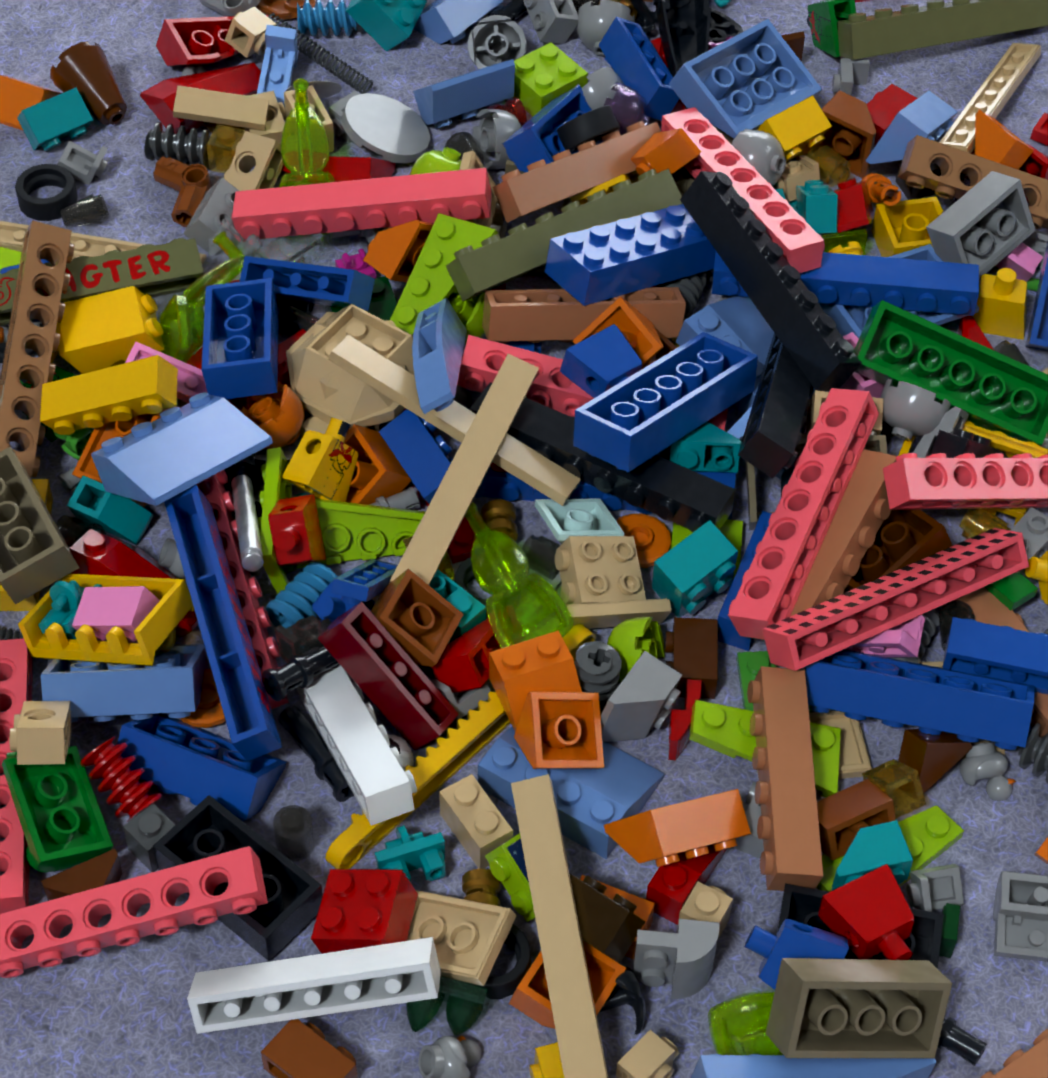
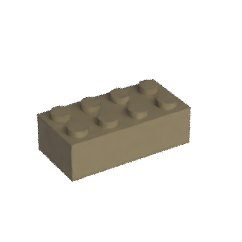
M10 446L0 452V584L13 602L17 604L77 570L79 566L26 468Z
M782 958L766 1035L786 1058H935L952 982L929 960Z

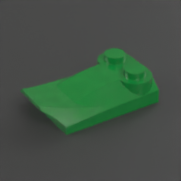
M77 746L69 747L65 764L17 765V751L7 753L6 759L2 762L4 774L28 844L26 859L34 869L41 872L68 869L111 851L113 848L111 837L86 770L80 765L82 759Z

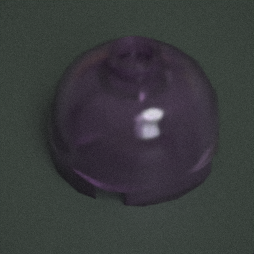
M616 82L611 90L617 92L613 99L607 97L604 106H611L620 126L618 129L620 134L628 133L626 127L640 121H644L645 126L648 125L650 117L646 116L647 105L644 97L633 88Z

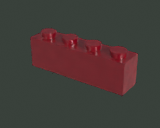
M363 602L337 617L317 638L414 750L438 738L459 715Z

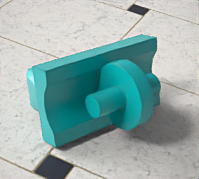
M71 580L69 583L57 581L50 588L49 594L53 601L51 603L52 609L38 624L42 633H45V630L55 622L63 627L67 639H76L75 632L77 630L72 627V623L85 588L79 586L74 580ZM95 584L93 587H102V586H101V584Z
M402 825L396 827L397 839L385 842L386 849L374 852L376 869L403 870L410 882L411 876L409 871L422 868L426 880L429 881L446 876L445 840L441 832L426 837L423 836L422 831L409 835L406 827Z

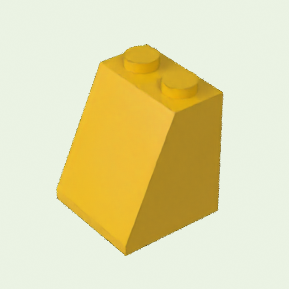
M135 286L64 302V315L61 323L57 322L55 333L60 334L59 355L82 374L108 368L120 360L126 361L135 342L159 352L164 350L161 337L164 332L156 316V311H158L157 304L149 294L144 295Z

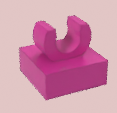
M362 248L358 250V254L348 256L347 253H344L341 259L335 260L336 268L352 269L376 278L375 269L363 261L366 253Z

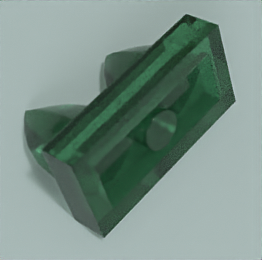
M440 976L438 998L406 1003L409 1024L413 1032L419 1031L438 1013L442 1002H446L447 1022L453 1034L457 1036L471 1028L481 1013L486 1014L490 1002L488 989Z

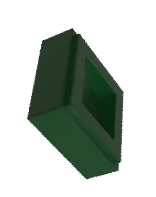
M946 903L941 913L944 914L939 956L951 958L957 942L960 905Z

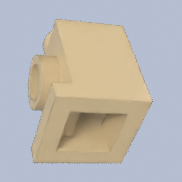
M804 154L798 156L799 161L786 162L784 172L776 184L772 186L774 189H783L788 202L797 199L796 186H805V181L820 180L819 163Z
M650 1029L617 1062L616 1078H671L674 1073L673 1061L679 1055V1051L672 1041L666 1037L660 1038Z

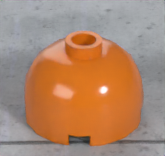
M278 382V393L252 396L251 399L255 403L249 410L244 406L241 409L245 416L271 436L273 444L263 448L265 450L291 445L300 435L304 421L303 405L298 396L286 384L283 385L281 382Z

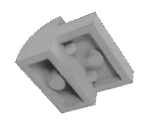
M1008 871L1001 872L996 887L993 908V921H995L994 956L1048 962V876Z
M679 919L677 933L638 929L633 972L638 981L649 987L672 984L671 999L687 998L698 993L708 983L712 974L720 923Z

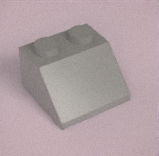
M644 651L606 703L600 716L602 742L645 739L653 727L660 730L671 713L670 709L681 694V691L676 689L682 674Z

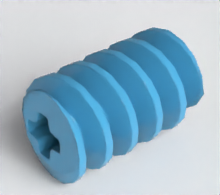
M305 0L303 8H300L297 2L298 30L301 33L305 34L307 28H309L311 36H316L320 28L323 36H328L329 30L332 28L334 35L339 36L341 29L344 28L346 35L351 36L353 28L357 31V22L346 12L348 7H346L344 0L339 1L338 7L334 6L332 0H328L324 8L321 0H316L314 8L311 7L309 0Z
M321 562L308 563L303 568V572H299L294 577V581H290L285 586V589L280 591L275 596V599L266 605L271 622L279 630L290 636L294 634V629L304 632L308 628L306 621L314 622L317 618L316 613L312 610L313 603L330 582L338 576Z

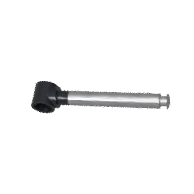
M255 453L224 469L228 477V483L225 484L231 485L242 566L247 571H257L264 564L252 486L255 478L260 477L257 460L254 459L256 457Z

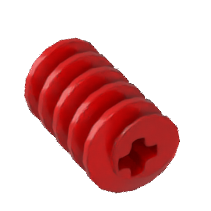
M114 736L84 756L80 765L84 768L95 765L89 774V778L91 780L104 778L98 786V791L103 793L112 790V793L106 800L107 804L121 803L115 812V816L117 818L130 816L127 820L129 822L151 804L157 803L162 794L157 793L150 796L147 794L154 784L153 781L150 780L142 783L138 781L145 771L144 768L131 771L130 766L136 757L132 755L123 758L121 754L128 745L126 742L114 745L112 743L116 738Z

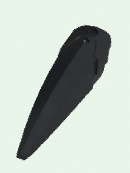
M653 0V5H656L664 55L668 69L673 77L684 63L708 51L711 20L709 0Z

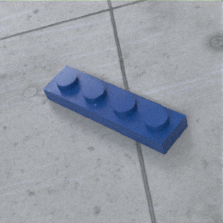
M370 559L334 578L331 593L341 595V600L349 604L357 605L363 601L367 602L382 593L389 584L398 565Z

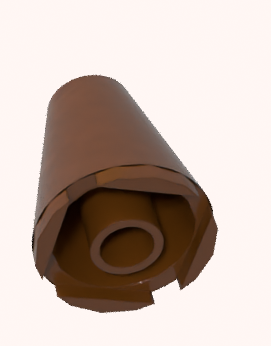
M88 41L80 42L62 52L58 57L61 62L56 68L52 65L50 69V78L55 86L62 92L77 87L92 116L105 125L119 123L125 116L127 106L107 57L100 45L97 43L90 45Z

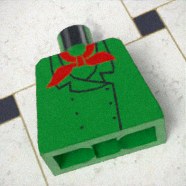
M824 0L808 5L807 24L811 28L814 46L834 57H839L838 21L847 20L849 14L856 13L855 0Z

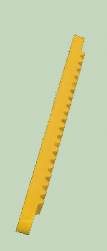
M576 624L562 636L574 662L578 648L586 642L596 640V634L582 624ZM490 691L488 693V702L482 700L478 702V711L470 709L467 720L461 718L457 720V729L448 728L447 739L438 737L437 748L428 746L426 748V757L417 756L415 758L416 767L410 765L405 767V771L410 770L417 787V792L412 794L415 810L511 724L496 692ZM363 810L362 815L353 813L351 815V825L328 848L325 856L326 861L335 869H351L415 810L372 826Z

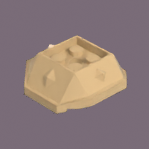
M350 304L338 312H326L286 351L291 390L301 400L304 411L328 424L331 418H336L350 424L349 430L354 424L362 427L378 425L395 419L405 409V407L328 360L331 351L347 335H350L414 375L413 336L397 328L392 320H382Z

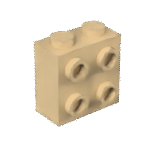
M569 536L556 550L555 567L560 571L562 582L561 600L566 606L567 604L646 600L634 536Z

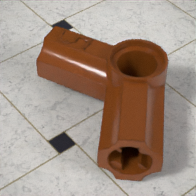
M162 156L156 162L155 171L153 172L154 179L163 185L179 191L171 216L174 222L182 227H187L205 193L213 186L208 170L202 164L187 165L171 157L165 158Z

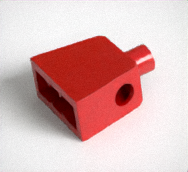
M309 494L280 499L268 515L277 564L292 566L327 560L315 495Z
M887 864L823 895L818 916L835 934L848 939L849 949L859 959H869L880 952L884 954L887 960H909L913 953L904 940L910 936L914 924V916Z

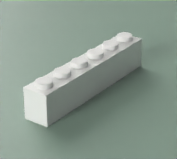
M338 665L314 677L311 685L306 688H296L370 825L372 826L415 810L412 794L417 792V787L410 770L403 771V762L396 747H389L390 742L385 727L382 724L377 726L372 705L370 702L364 704L361 688L355 681L351 682L350 675L343 667Z
M433 937L197 972L195 973L187 1000L196 1033L200 1034L438 998L441 970Z

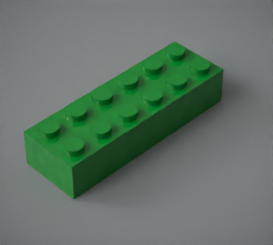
M883 300L872 307L854 349L855 355L861 361V365L855 372L885 385L888 379H892L894 387H897L899 381L922 387L936 393L934 401L942 404L944 398L951 403L949 410L955 406L963 409L969 414L967 421L972 422L975 426L991 431H1001L1009 437L1024 442H1034L1039 446L1043 444L1048 432V374Z

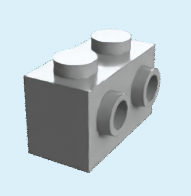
M523 0L540 42L566 43L578 24V13L572 0Z
M223 178L218 180L205 193L183 233L189 239L195 238L196 244L213 256L222 248L228 250L238 237L234 233L235 227L232 221L235 192L239 190Z

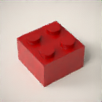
M330 869L311 940L322 954L407 941L418 893L403 870Z

